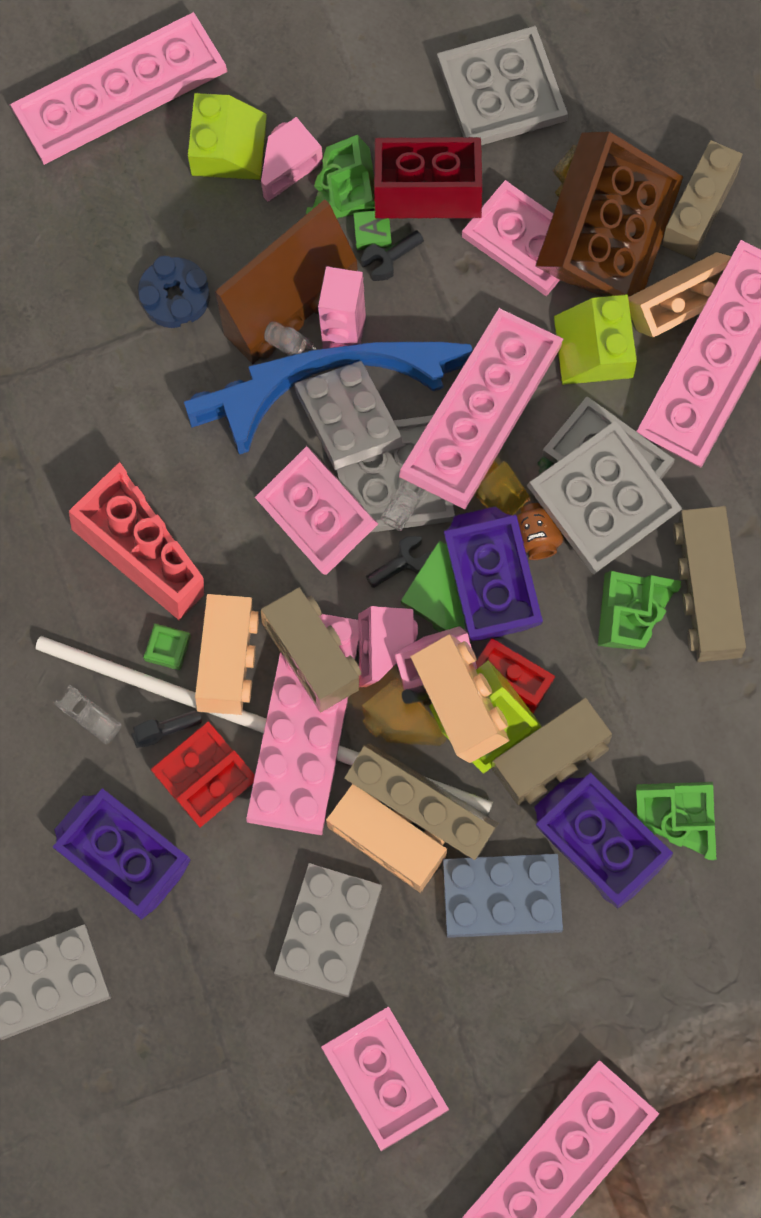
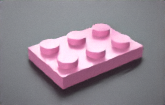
M505 180L482 207V218H473L462 230V238L545 296L560 281L535 266L553 213Z
M307 446L255 496L257 501L324 575H327L378 525L377 521Z
M389 1007L321 1046L380 1151L385 1150L449 1111Z

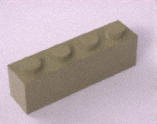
M726 506L681 510L678 523H673V536L675 545H681L683 558H678V573L680 580H686L688 593H683V610L685 616L691 615L692 629L687 631L689 650L696 651L697 662L742 658L746 649Z
M371 743L363 746L344 778L473 860H476L499 824Z

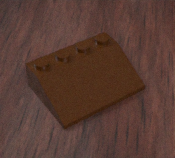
M611 132L581 133L535 266L561 281L602 297L628 295L630 297L642 291L647 285L683 176Z
M325 199L215 291L224 336L252 364L260 358L265 359L276 350L277 343L287 335L293 336L304 325V320L313 313H319L318 305L326 267L358 271L357 259L331 205Z

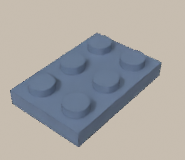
M558 854L477 857L476 860L472 858L443 859L447 938L561 933L563 931Z

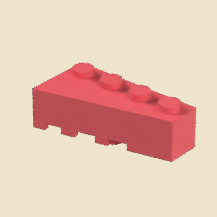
M120 462L69 510L71 530L178 620L204 596L203 576L180 544L172 538L158 514L154 513L146 502L145 496L138 486L133 484Z

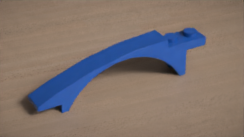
M373 342L312 350L249 366L251 380L246 382L243 380L234 381L226 385L224 389L212 393L208 391L197 393L190 400L185 401L184 405L191 428L226 417L238 454L240 455L249 452L258 425L274 402L293 387L295 383L312 375L362 361L366 366L382 367L405 374L421 382L430 390L436 391L443 389L441 381L443 374L463 368L473 350L471 344L448 342Z

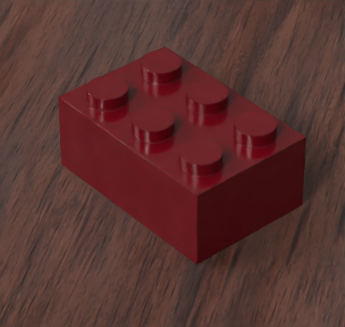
M481 137L375 138V219L482 218Z

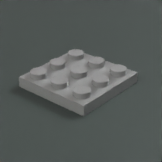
M536 26L437 53V62L463 137H481V145L567 121L568 113Z
M433 415L394 420L402 436L403 446L337 469L338 480L377 521L378 525L371 532L453 521L455 516L453 503L399 477L400 469Z
M616 420L527 484L529 490L593 575L682 510V507Z

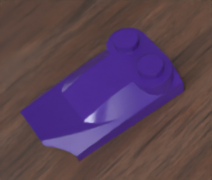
M496 506L454 516L447 531H444V537L469 640L491 639L541 625L543 620L517 516L508 515Z
M591 772L586 777L569 778L559 783L534 807L537 815L536 827L599 890L603 899L612 903L617 909L632 899L672 857L673 852Z
M103 788L96 795H83L54 829L56 843L53 848L141 920L158 907L181 879L191 861L186 854Z

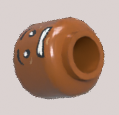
M540 503L523 506L520 509L521 513L517 515V520L526 555H528L530 560H541L555 555L557 548L563 543V534Z

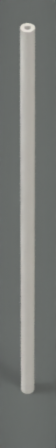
M40 636L36 643V650L196 708V692ZM242 710V715L210 713L264 733L267 718L245 710ZM339 745L337 761L352 766L359 752ZM427 778L483 814L489 815L493 801Z

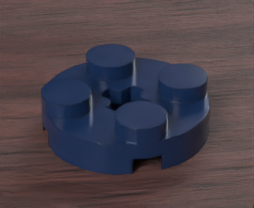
M169 256L157 258L154 264L143 273L138 286L139 300L148 318L154 323L167 328L181 327L180 324L187 323L190 320L193 323L198 320L206 311L210 301V292L205 272L197 264L185 258H171ZM179 286L180 291L183 292L182 296L175 295L173 299H169L166 290L169 287Z

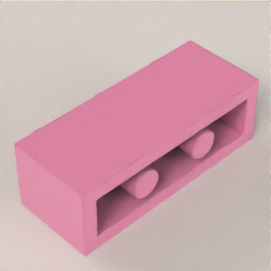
M326 267L318 305L323 349L361 344L366 319L363 272Z

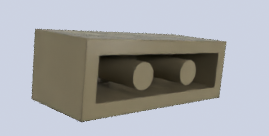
M710 140L666 226L662 246L695 260L738 174L743 156L742 153Z
M299 587L262 608L261 619L270 637L321 713L359 691L361 670L351 655L345 657L339 646L342 643L335 629L331 625L326 627L319 616L322 613L315 599L312 596L306 598Z
M584 698L493 760L492 771L517 805L526 800L529 804H532L548 792L545 787L556 779L562 783L572 777L579 770L576 766L585 759L589 758L593 762L609 750L607 744L610 743L612 733L588 700Z

